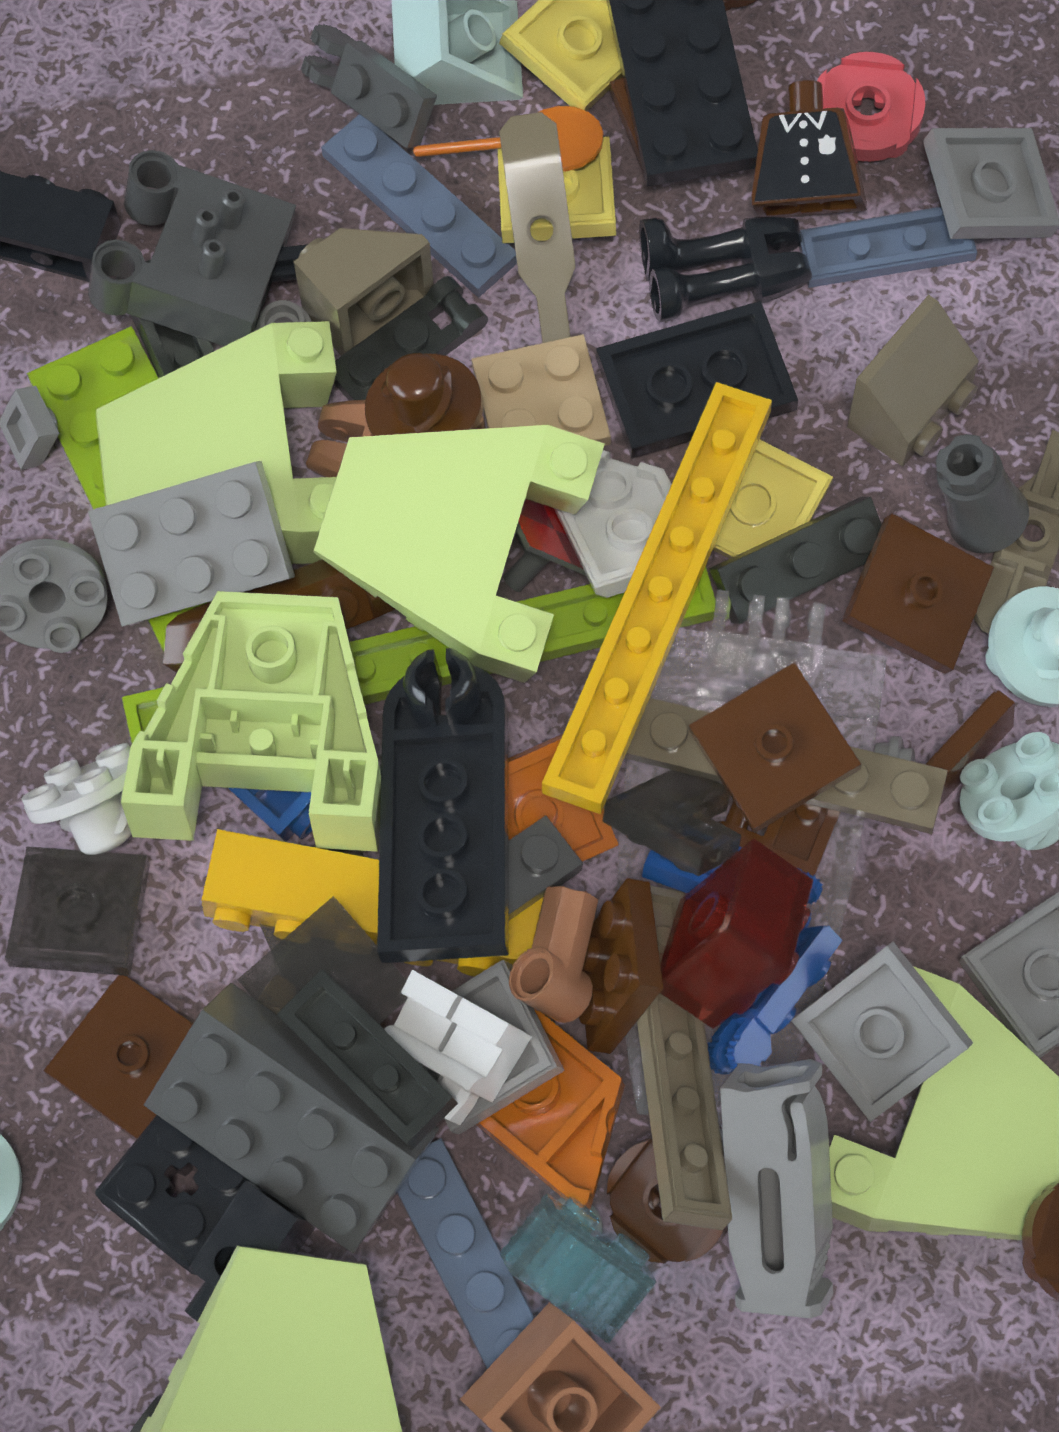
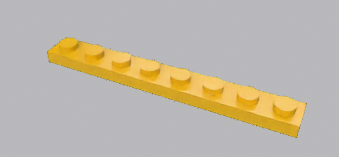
M716 382L543 779L542 794L601 814L771 413L772 400Z

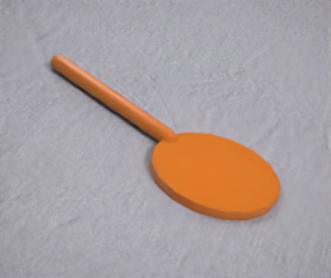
M555 106L539 111L557 124L563 171L581 168L596 158L602 149L604 132L599 120L592 114L574 106ZM500 137L419 145L414 147L413 154L416 157L500 149L501 142Z

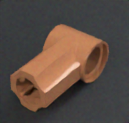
M564 886L547 887L532 948L519 956L513 964L509 975V987L516 999L558 1022H571L581 1016L588 1007L592 997L593 985L591 979L582 969L598 904L597 898L585 891H577Z

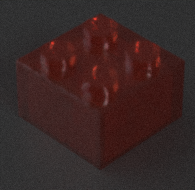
M753 838L680 899L660 963L663 990L660 994L712 1029L733 1013L741 1015L746 1012L759 993L772 983L775 985L782 984L795 969L799 959L798 953L795 952L799 933L806 925L811 913L807 903L813 879Z

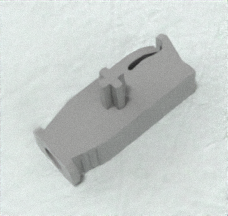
M812 1059L770 1067L739 1063L720 1088L724 1163L733 1218L728 1224L729 1248L741 1284L735 1294L736 1307L742 1312L814 1318L822 1315L833 1296V1283L828 1278L822 1277L825 1271V1262L828 1259L827 1253L830 1248L829 1243L833 1229L828 1123L822 1097L815 1087L822 1076V1063Z

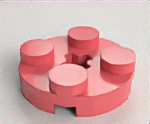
M858 52L841 58V64L832 68L828 73L826 69L817 80L822 83L823 109L836 107L844 109L850 124L858 161H880L903 155L908 145L917 137L923 121L925 93L918 79H916L915 83L913 78L904 71L905 65L902 62L883 53ZM863 98L874 99V106L883 110L879 113H874V115H863L854 106H861Z

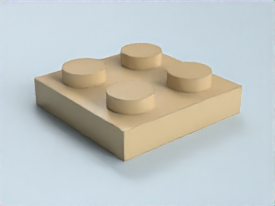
M584 334L471 359L473 373L478 381L483 397V413L487 428L550 425L604 443V446L611 445V435Z

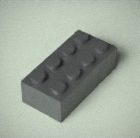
M233 983L225 987L201 1010L144 1103V1106L351 1253L356 1251L377 1224L439 1131V1128L435 1126L411 1150L274 1012Z

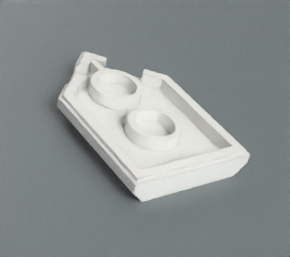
M605 450L602 452L588 501L575 515L556 508L554 510L595 594L608 598L626 591L672 484L664 469L640 462L638 467L610 458V452Z

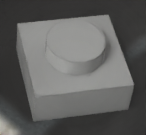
M36 386L15 389L0 418V428L20 469L23 470L43 464L59 432L56 417L53 411L46 407Z

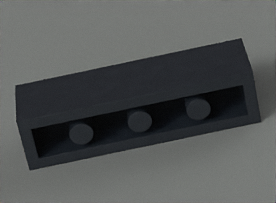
M0 170V259L89 282L94 251L104 242L116 240L121 228L114 201L109 200L102 193L92 189H81L78 192L56 186L41 176L28 175L24 178L4 173Z

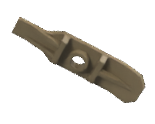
M542 112L511 116L499 131L518 273L537 299L542 343L571 337L565 292L576 267L557 124ZM541 218L548 220L553 226L551 238L543 242L535 240L530 232L532 223Z
M1054 430L1051 432L1038 473L1018 488L1025 496L1029 506L1027 525L1038 526L1043 532V538L1032 542L1025 539L1022 534L1010 546L994 552L990 564L994 569L974 617L982 632L989 634L994 616L1007 600L1024 590L1046 586L1059 549V432Z

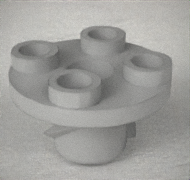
M37 539L21 543L0 557V631L11 639L30 647L50 649L58 653L69 652L75 649L79 641L88 636L102 620L107 606L106 579L96 560L80 547L61 540Z

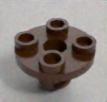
M411 353L397 359L375 379L365 401V418L372 436L472 430L478 428L483 414V397L480 386L470 369L454 358L431 353Z

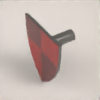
M525 498L515 530L524 554L504 574L503 578L506 584L514 591L521 592L550 561L586 576L554 508Z

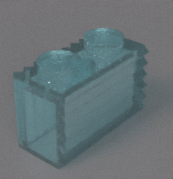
M547 1193L542 1197L540 1204L534 1207L532 1214L526 1217L524 1224L518 1228L516 1234L510 1238L509 1243L502 1248L500 1255L508 1271L514 1277L529 1285L535 1292H538L545 1299L559 1307L564 1313L569 1314L575 1321L580 1322L585 1328L591 1330L606 1343H610L657 1283L645 1265L650 1256L639 1245L622 1233H619L615 1240L612 1241L598 1231L596 1226L600 1223V1219L575 1198L569 1197L563 1205Z

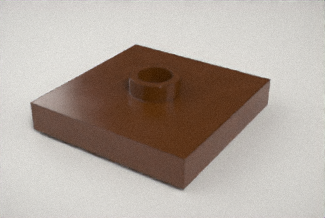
M891 513L882 522L877 539L870 551L842 621L927 666L947 674L954 670L994 567Z
M795 662L689 725V731L754 833L861 770L860 761Z
M120 972L43 1071L48 1077L134 1140H137L157 1115L145 1107L144 1103L193 1023Z

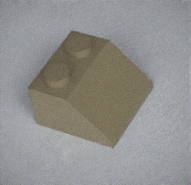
M339 228L325 239L317 238L310 242L301 251L298 259L294 261L302 308L308 313L311 322L329 321L333 348L341 356L427 295L429 289L434 285L430 242L422 234Z
M929 294L857 377L847 428L902 467L915 452L924 457L932 449L943 431V428L939 426L941 421L950 411L956 415L961 414L971 402L978 389V386L973 384L979 360L941 304Z

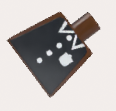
M803 80L789 84V112L770 113L764 115L762 119L752 190V206L758 217H795L867 211V201L852 132L844 109L838 107L823 109V87L819 81Z

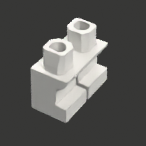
M412 970L401 991L408 998L395 1024L389 1025L384 1030L426 1071L429 1068L440 1074L437 1082L458 1103L444 1118L461 1125L473 1109L479 1096L493 1103L532 1036Z

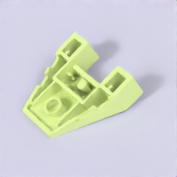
M329 321L270 323L96 410V422L106 506L245 464L262 461L291 564L314 563L322 560V558L313 553L336 477L293 479L283 408L323 407V405L328 403L337 373Z
M550 425L349 437L313 553L375 598L377 596L398 610L406 616L408 622L419 630H425L447 647L465 655L474 666L525 683L538 670L554 614L496 596L525 498L575 515L589 499L605 444Z
M217 591L183 652L184 661L171 685L166 683L157 699L158 708L144 732L139 731L130 747L121 805L132 837L194 841L202 786L311 792L309 818L316 848L378 852L380 839L381 773L338 597Z
M914 967L972 1040L973 1044L921 1084L894 1158L834 1135L829 1148L832 1218L865 1231L926 1233L927 1235L948 1236L953 1234L1022 1240L1024 1221L1031 1205L1047 1186L1059 1183V1076L959 983Z
M237 1245L197 1321L200 1324L182 1359L178 1358L168 1377L170 1382L153 1415L147 1417L140 1431L402 1432L367 1265Z

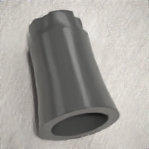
M965 434L954 437L950 445L939 450L936 458L937 481L945 499L947 521L951 536L961 547L972 552L991 553L1002 550L1014 543L1025 530L1029 519L1027 500L1011 481L998 453L990 446L983 444L980 436Z

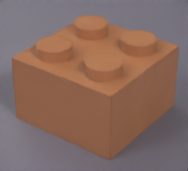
M550 1302L460 1398L493 1432H639L661 1408L573 1319Z

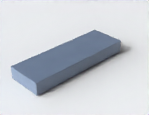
M942 207L800 230L802 242H800L799 251L807 256L812 272V278L807 282L808 288L974 261L977 256L974 239H950Z

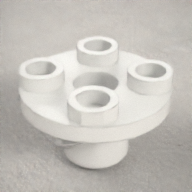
M122 743L113 746L97 755L95 762L82 767L79 766L77 760H70L48 770L44 774L47 784L33 789L22 797L24 809L29 820L35 824L60 820L61 829L71 832L80 851L87 855L106 853L123 844L131 836V831L121 805L130 752L129 744Z

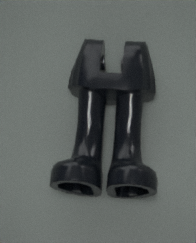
M660 218L643 219L639 223L642 264L646 281H650L649 295L653 312L659 322L678 318L687 307L733 293L751 291L756 302L766 303L801 288L812 278L807 256L801 252L793 251L802 242L799 221L795 218H745L741 228L694 239L674 238L664 220ZM741 260L742 265L701 274L683 275L678 273L725 261Z

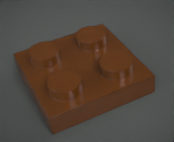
M626 878L611 900L603 904L599 916L593 923L582 969L591 979L593 985L592 997L588 1007L579 1016L580 1023L585 1025L588 1051L611 1054L663 990L651 887L648 881Z

